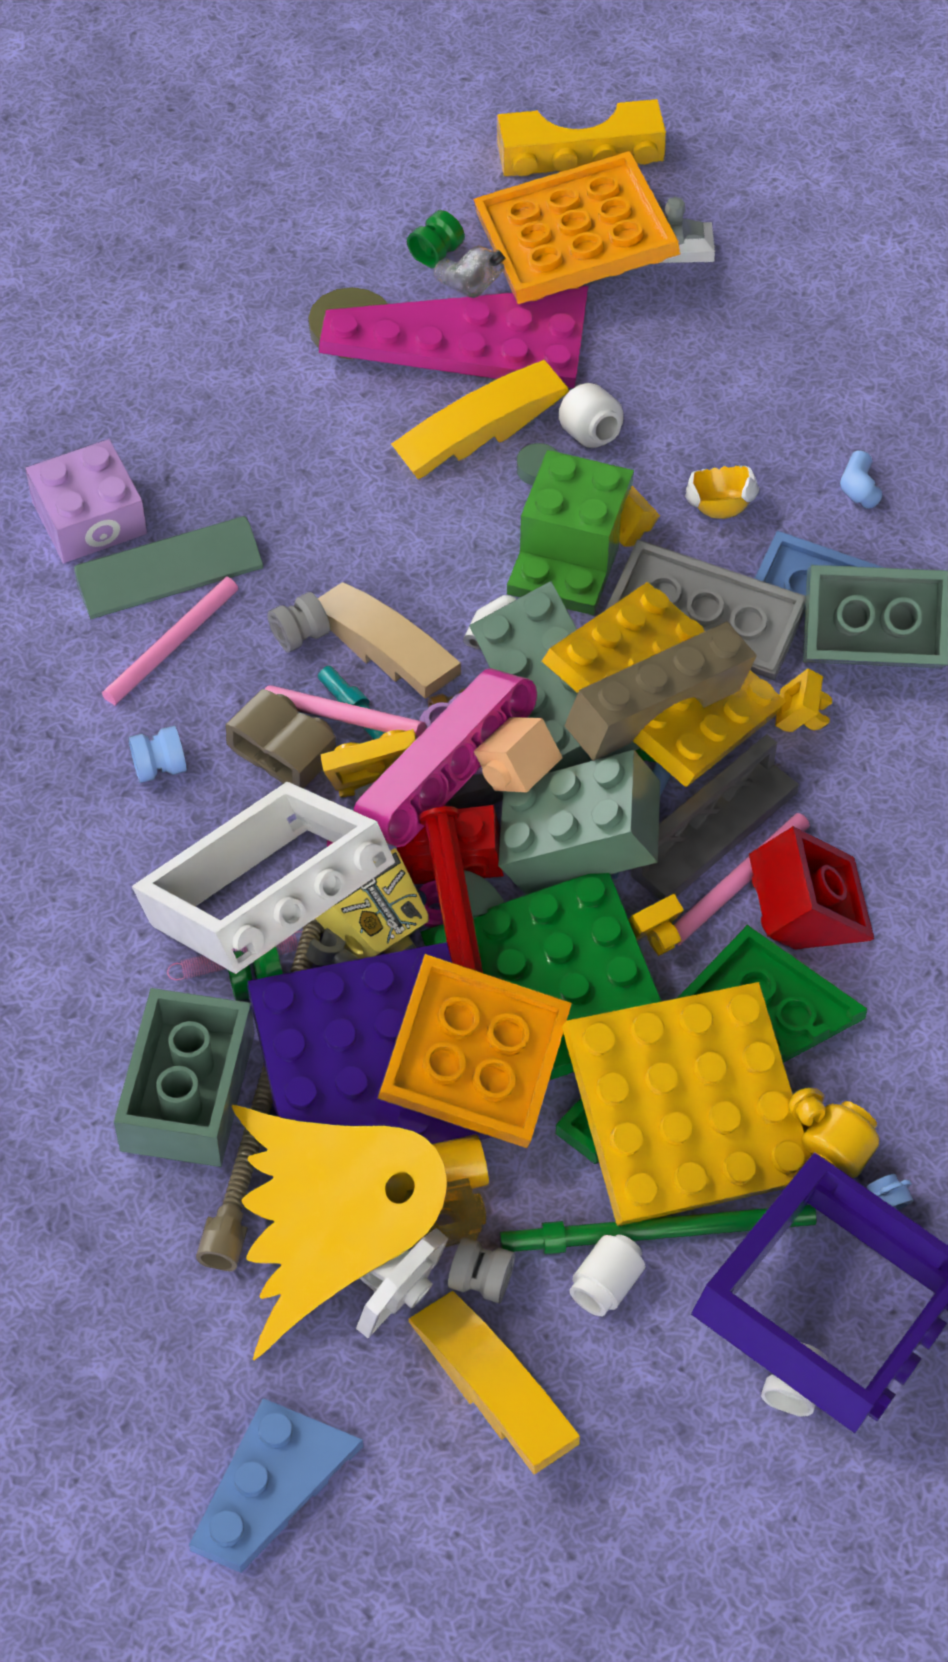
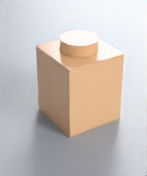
M510 717L474 750L483 768V776L493 787L494 791L527 793L563 758L543 718Z

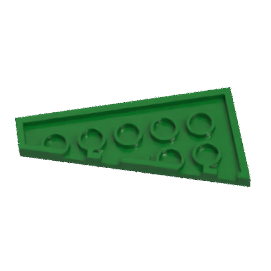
M746 925L677 997L682 998L759 982L783 1063L861 1022L866 1018L867 1014L866 1007L749 925ZM581 1098L558 1121L555 1134L591 1162L597 1164L599 1160Z

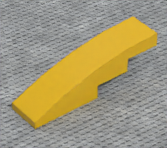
M544 359L509 373L463 396L428 417L391 443V445L415 477L420 479L452 455L460 461L493 437L499 443L507 440L565 396L569 389Z
M453 1290L408 1318V1322L468 1403L474 1402L501 1440L505 1437L533 1475L580 1444V1435L548 1394L500 1338Z

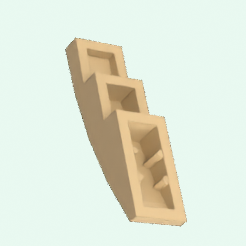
M342 582L318 598L327 614L330 630L365 663L372 660L395 682L403 678L425 699L461 675V662L400 613L371 595Z

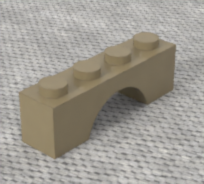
M726 621L580 689L564 726L590 758L595 761L630 744L650 721L667 708L682 700L695 697L705 708L740 691L757 655L729 622Z

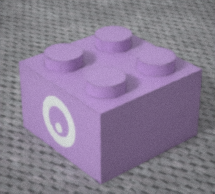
M110 439L25 468L32 503L63 563L147 534L142 499Z

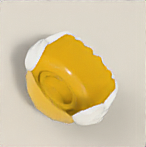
M723 466L720 469L714 467L710 470L702 469L701 471L697 470L691 473L685 497L693 507H697L704 515L715 519H727L737 516L747 508L749 503L757 497L759 486L753 471L748 466Z

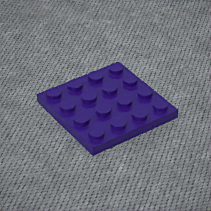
M447 942L248 981V994L277 1117L328 1125L398 1127L418 1133L431 1144L477 1134L480 1140L494 1138L377 1099L424 955L427 954L452 963Z

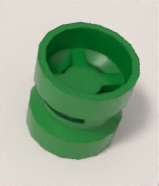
M438 210L427 218L425 227H417L408 235L407 247L415 260L432 269L444 261L446 252H453L463 244L465 233L459 221L447 211Z
M276 946L252 962L256 979L283 974ZM241 950L233 951L236 959L245 954ZM248 965L237 974L228 970L235 1000L243 1001L250 999L247 989L248 981L253 980L250 966Z

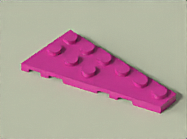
M588 286L563 290L544 296L539 300L527 301L521 304L517 303L513 293L330 309L325 311L319 341V353L499 379L509 373L545 359L568 388H575Z

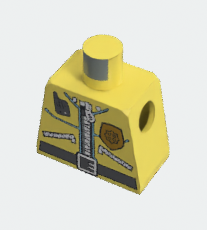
M396 848L391 850L395 860L393 865L315 918L324 929L328 928L346 942L344 948L360 959L378 956L382 953L388 954L416 948L409 935L429 921V915Z

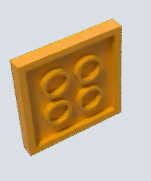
M425 954L377 1099L528 1148L563 1035L562 1026L567 1021L572 1003Z

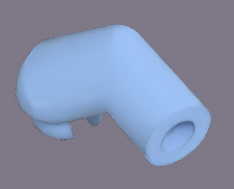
M855 451L852 453L840 481L841 489L855 503L860 502L864 508L871 509L882 499V490L875 486V481L867 474L873 461L872 457L864 451Z

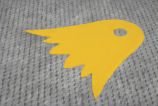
M231 1106L243 1126L259 1143L267 1148L265 1152L249 1156L248 1161L259 1171L273 1176L272 1180L252 1190L242 1198V1204L248 1210L262 1218L274 1221L251 1246L246 1259L254 1263L281 1264L268 1279L260 1293L261 1299L279 1294L281 1296L273 1307L255 1348L253 1361L265 1353L281 1336L316 1307L365 1274L401 1255L428 1233L444 1205L447 1192V1174L440 1154L426 1138L414 1131L398 1127L341 1126L302 1122L264 1114L242 1106ZM405 1172L411 1175L414 1180V1192L406 1202L396 1204L387 1198L386 1185L394 1174Z

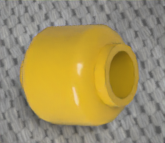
M844 1101L841 1105L828 1104L825 1106L824 1118L819 1123L813 1120L812 1126H809L803 1134L802 1144L811 1153V1156L814 1152L853 1179L862 1172L879 1147V1135L875 1130L877 1122L866 1110L852 1102Z

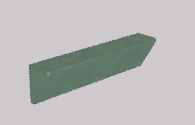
M241 516L78 564L74 567L78 590L91 620L219 582L225 577L232 578L263 568V563L250 523L246 516Z

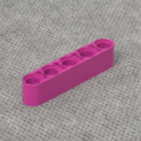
M492 668L484 670L368 788L356 802L353 811L377 821L387 844L396 847L405 846L424 827V825L420 824L419 815L426 810L443 807L481 767L474 750L510 717H529L534 710L537 700V690L533 681Z

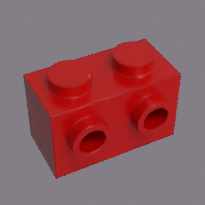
M494 805L458 809L459 817L455 820L464 870L473 872L482 878L504 876V871L498 866L501 828ZM424 826L405 846L397 847V851L413 884H426L436 881L426 826Z

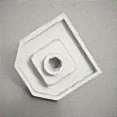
M437 1228L423 1237L411 1251H405L360 1278L375 1293L364 1306L356 1327L359 1332L369 1338L391 1313L395 1314L404 1303L413 1308L425 1296L433 1285L427 1278L431 1270L438 1263L448 1241V1238Z

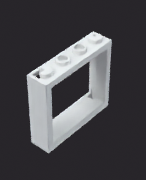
M285 782L131 887L154 928L237 974L393 865L395 860L377 821L290 782ZM295 814L297 819L289 824L287 818ZM307 830L333 842L222 920L196 907ZM246 946L248 951L236 959L232 949L241 950Z

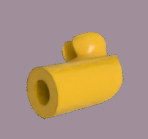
M817 1088L798 1090L793 1094L788 1104L789 1112L792 1116L799 1118L804 1133L809 1126H812L813 1120L819 1123L824 1118L826 1112L823 1104L824 1094Z

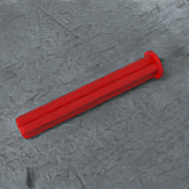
M450 806L432 808L421 813L419 821L420 824L426 826L450 957L454 964L483 973L455 820L459 817L458 809Z

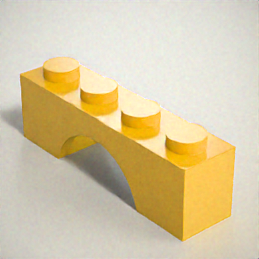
M658 99L617 103L616 109L610 118L597 126L584 129H570L557 126L546 120L538 110L497 114V146L504 176H528L535 173L562 172L628 151L631 152L637 164L664 161L666 130Z

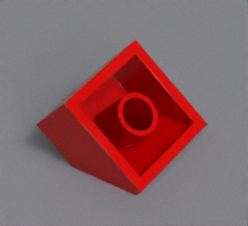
M794 826L749 853L753 872L752 884L758 894L762 912L761 924L767 937L795 950L867 942L875 939L853 856Z

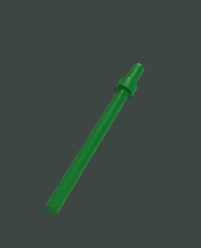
M806 1205L790 1227L816 1225V1209L811 1205ZM768 1208L661 1217L617 1226L616 1221L564 1226L563 1221L541 1223V1228L501 1231L500 1246L502 1249L512 1252L543 1249L545 1255L566 1253V1247L596 1245L604 1235L613 1237L624 1235L633 1241L745 1232L751 1231Z

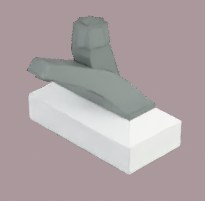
M669 198L664 212L678 239L680 255L665 259L660 263L714 262L715 248L712 222L683 219L685 202H683L682 198Z

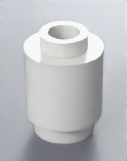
M609 1235L602 1236L573 1275L574 1284L570 1288V1294L575 1302L596 1316H604L608 1310L616 1309L645 1270L640 1247L624 1235H616L615 1237Z

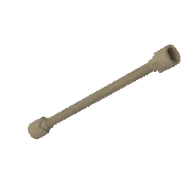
M316 919L302 927L303 931L301 932L290 972L311 969L313 962L306 956L310 941L313 939L319 941L321 934L325 931ZM263 1062L262 1072L258 1079L257 1089L255 1090L254 1100L250 1109L270 1115L273 1099ZM246 1128L240 1141L223 1205L218 1208L216 1217H207L196 1253V1260L203 1266L229 1272L237 1268L248 1230L247 1227L241 1225L243 1219L241 1210L243 1208L242 1198L247 1195L248 1185L254 1171V1166L248 1161V1157L259 1153L261 1144Z

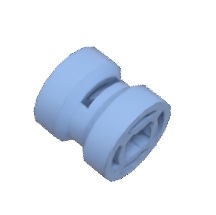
M175 726L160 729L159 733L154 735L151 741L144 734L128 737L133 763L140 783L154 780L158 773L157 769H161L162 773L168 772L172 775L187 771L182 745Z

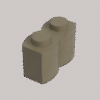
M261 689L225 724L226 744L236 754L253 765L263 768L269 775L283 784L290 782L303 789L323 770L320 754L334 751L336 748V736L332 728L324 720L299 713L295 704L287 696L275 694L265 689Z

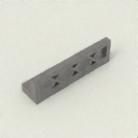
M768 734L763 736L659 824L658 862L631 869V877L659 900L675 894L677 897L798 792L799 784L774 765L777 741Z

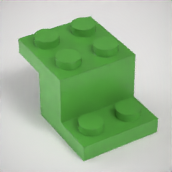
M547 450L521 514L520 552L507 583V594L522 597L552 581L566 609L594 615L619 549L621 513L633 484L634 470Z

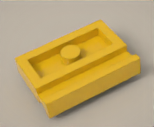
M414 729L407 731L392 730L375 740L360 744L354 742L341 744L334 751L320 754L323 771L335 790H339L340 798L355 796V789L375 782L418 737Z

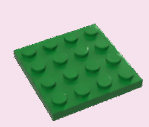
M591 873L487 908L485 915L473 919L483 973L572 1003L567 1021L661 1002L610 873ZM444 924L420 932L425 946L447 942ZM564 1033L549 1081L574 1072Z

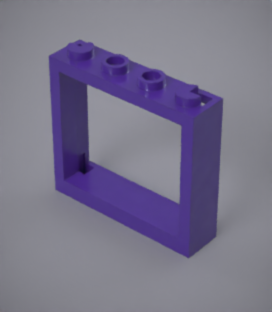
M814 1152L707 1283L691 1315L855 1434L868 1416L878 1422L896 1396L888 1387L894 1380L901 1385L906 1383L922 1359L914 1353L917 1347L921 1344L929 1350L947 1325L939 1317L944 1310L948 1311V1245ZM807 1204L817 1209L935 1293L866 1388H863L735 1295Z

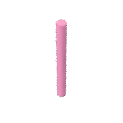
M225 577L102 692L104 699L114 706L119 703L238 591L237 584L231 578Z
M268 685L265 690L275 694L287 696L295 704L297 711L382 732L414 729L417 737H419L426 730V723L423 721Z
M796 813L763 844L792 826L805 832L810 827L809 821L804 815ZM749 856L673 924L682 940L677 944L678 946L752 880L753 872Z

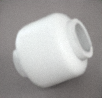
M585 383L576 386L564 397L559 408V421L562 428L585 447L597 448L611 442L619 434L623 424L624 412L620 402L597 384Z

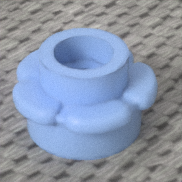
M896 1174L882 1177L867 1186L868 1190L897 1210L908 1206L914 1201L908 1189L912 1185L911 1181L903 1180L899 1182Z

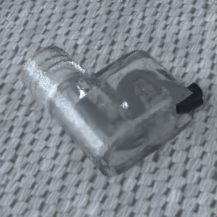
M474 246L458 263L450 259L439 261L435 266L434 276L441 284L468 297L475 298L481 295L502 273L504 264L501 263L506 258L499 250L494 252L483 246Z

